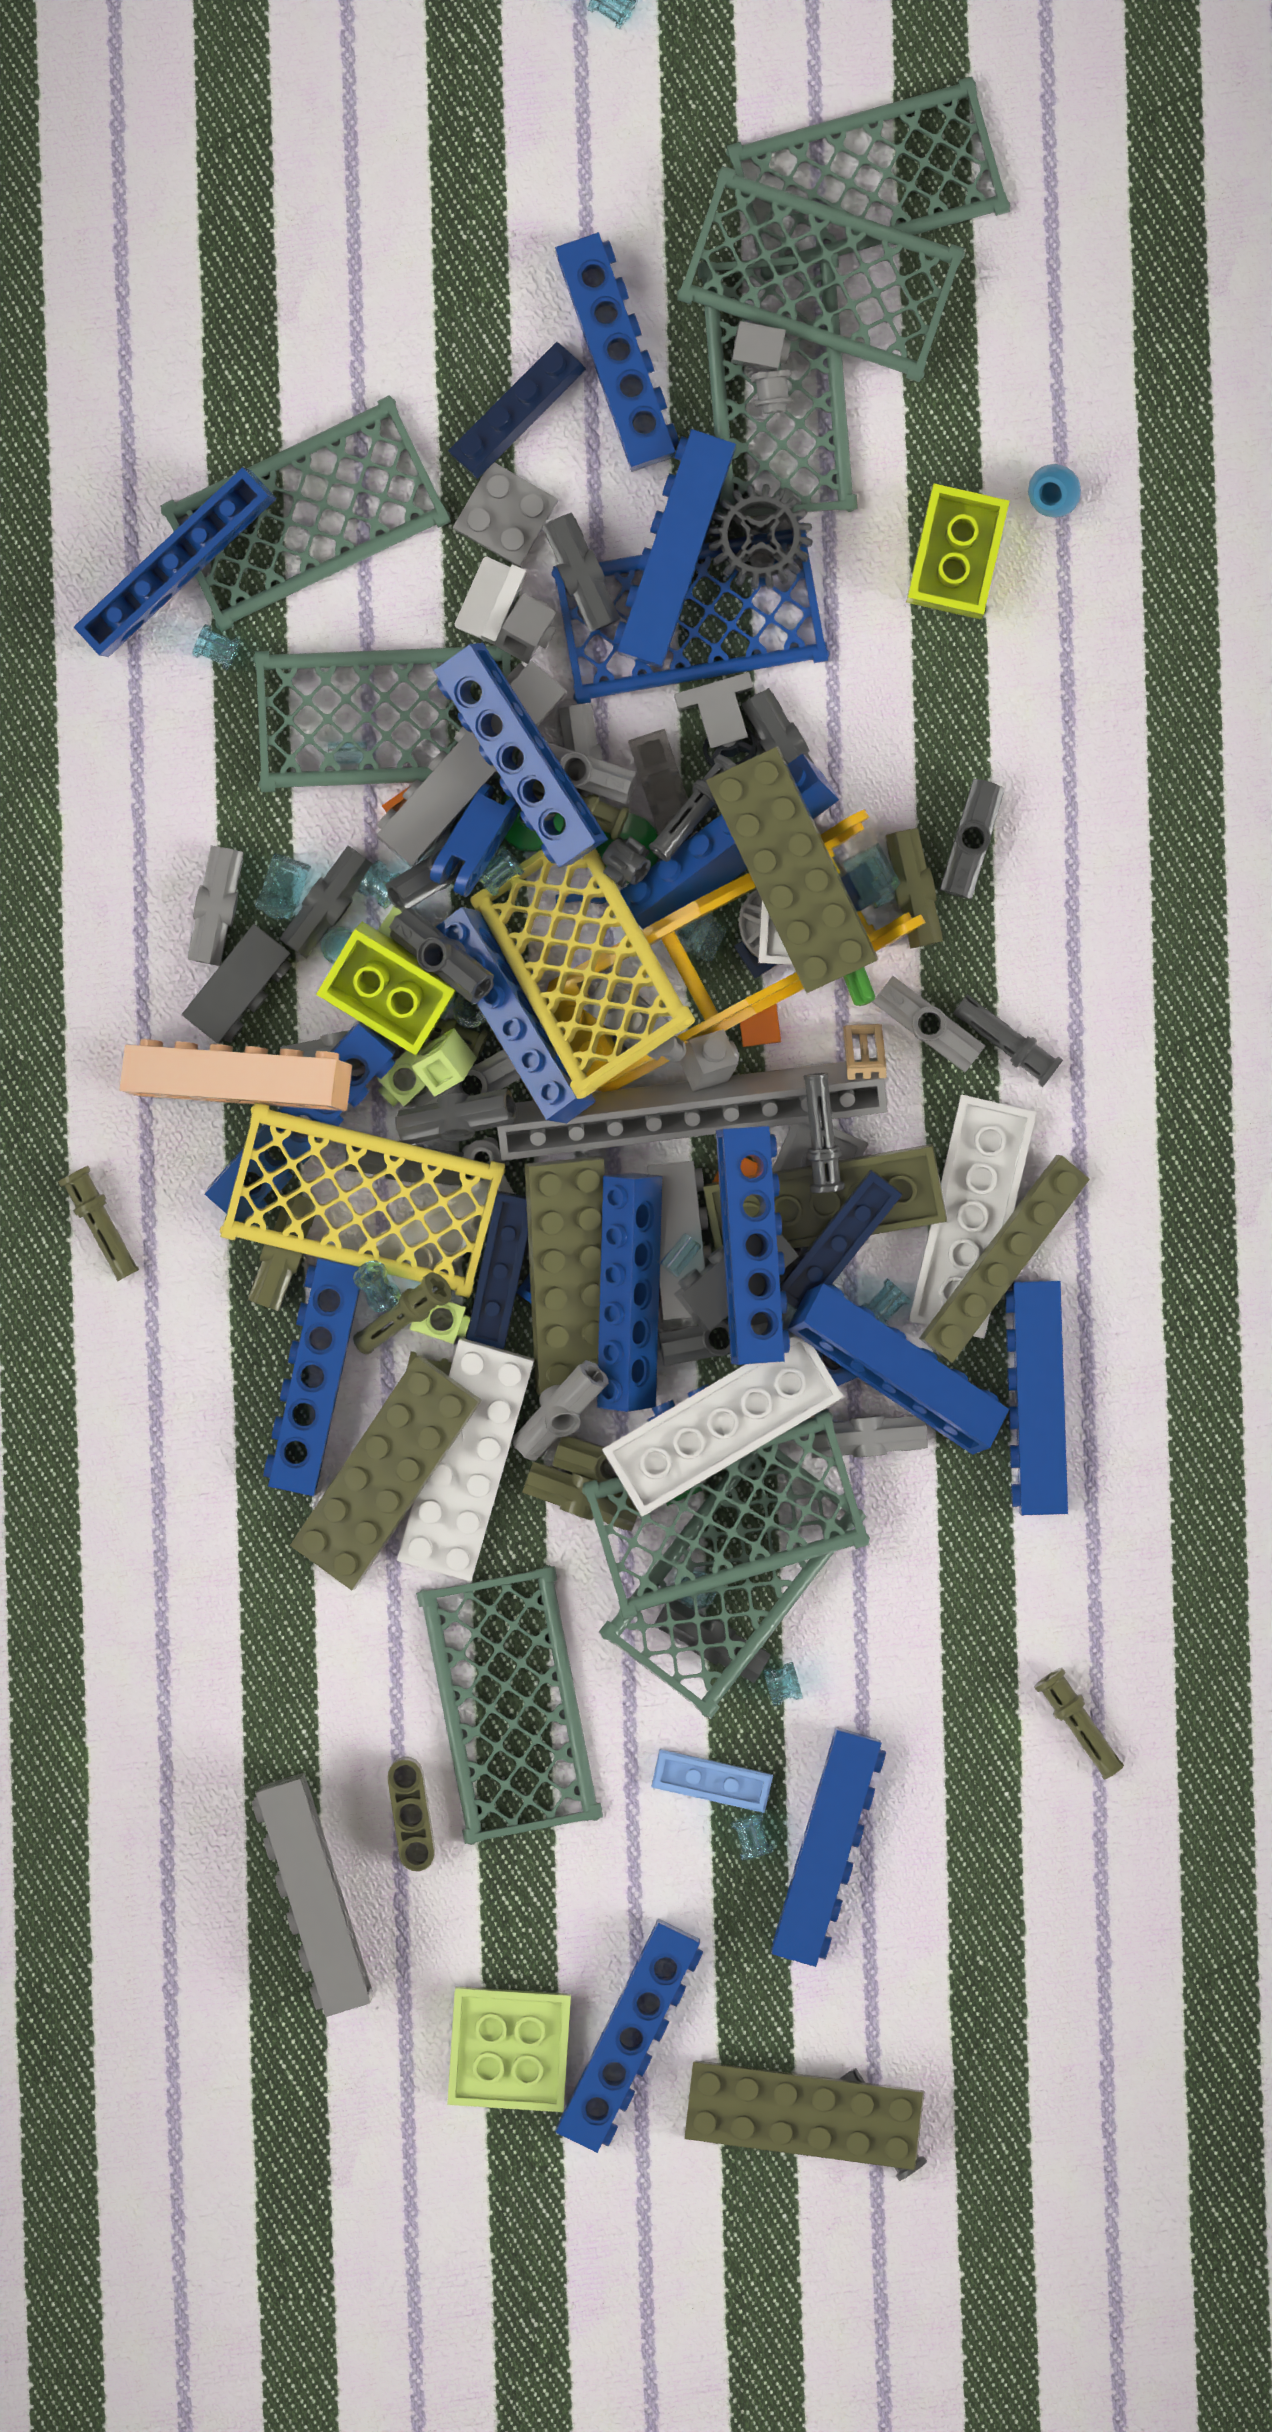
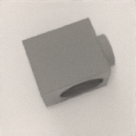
M740 321L737 327L731 363L768 371H777L779 363L787 364L791 341L784 340L786 330Z

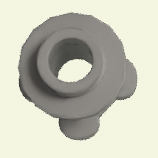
M791 370L759 372L751 376V383H756L758 401L754 402L755 407H763V414L785 412L786 404L793 403V398H789L787 379L791 376Z
M492 1137L474 1141L470 1145H466L462 1150L464 1153L463 1158L475 1161L478 1153L486 1152L490 1158L489 1163L490 1161L503 1163L506 1168L505 1160H501L498 1141Z

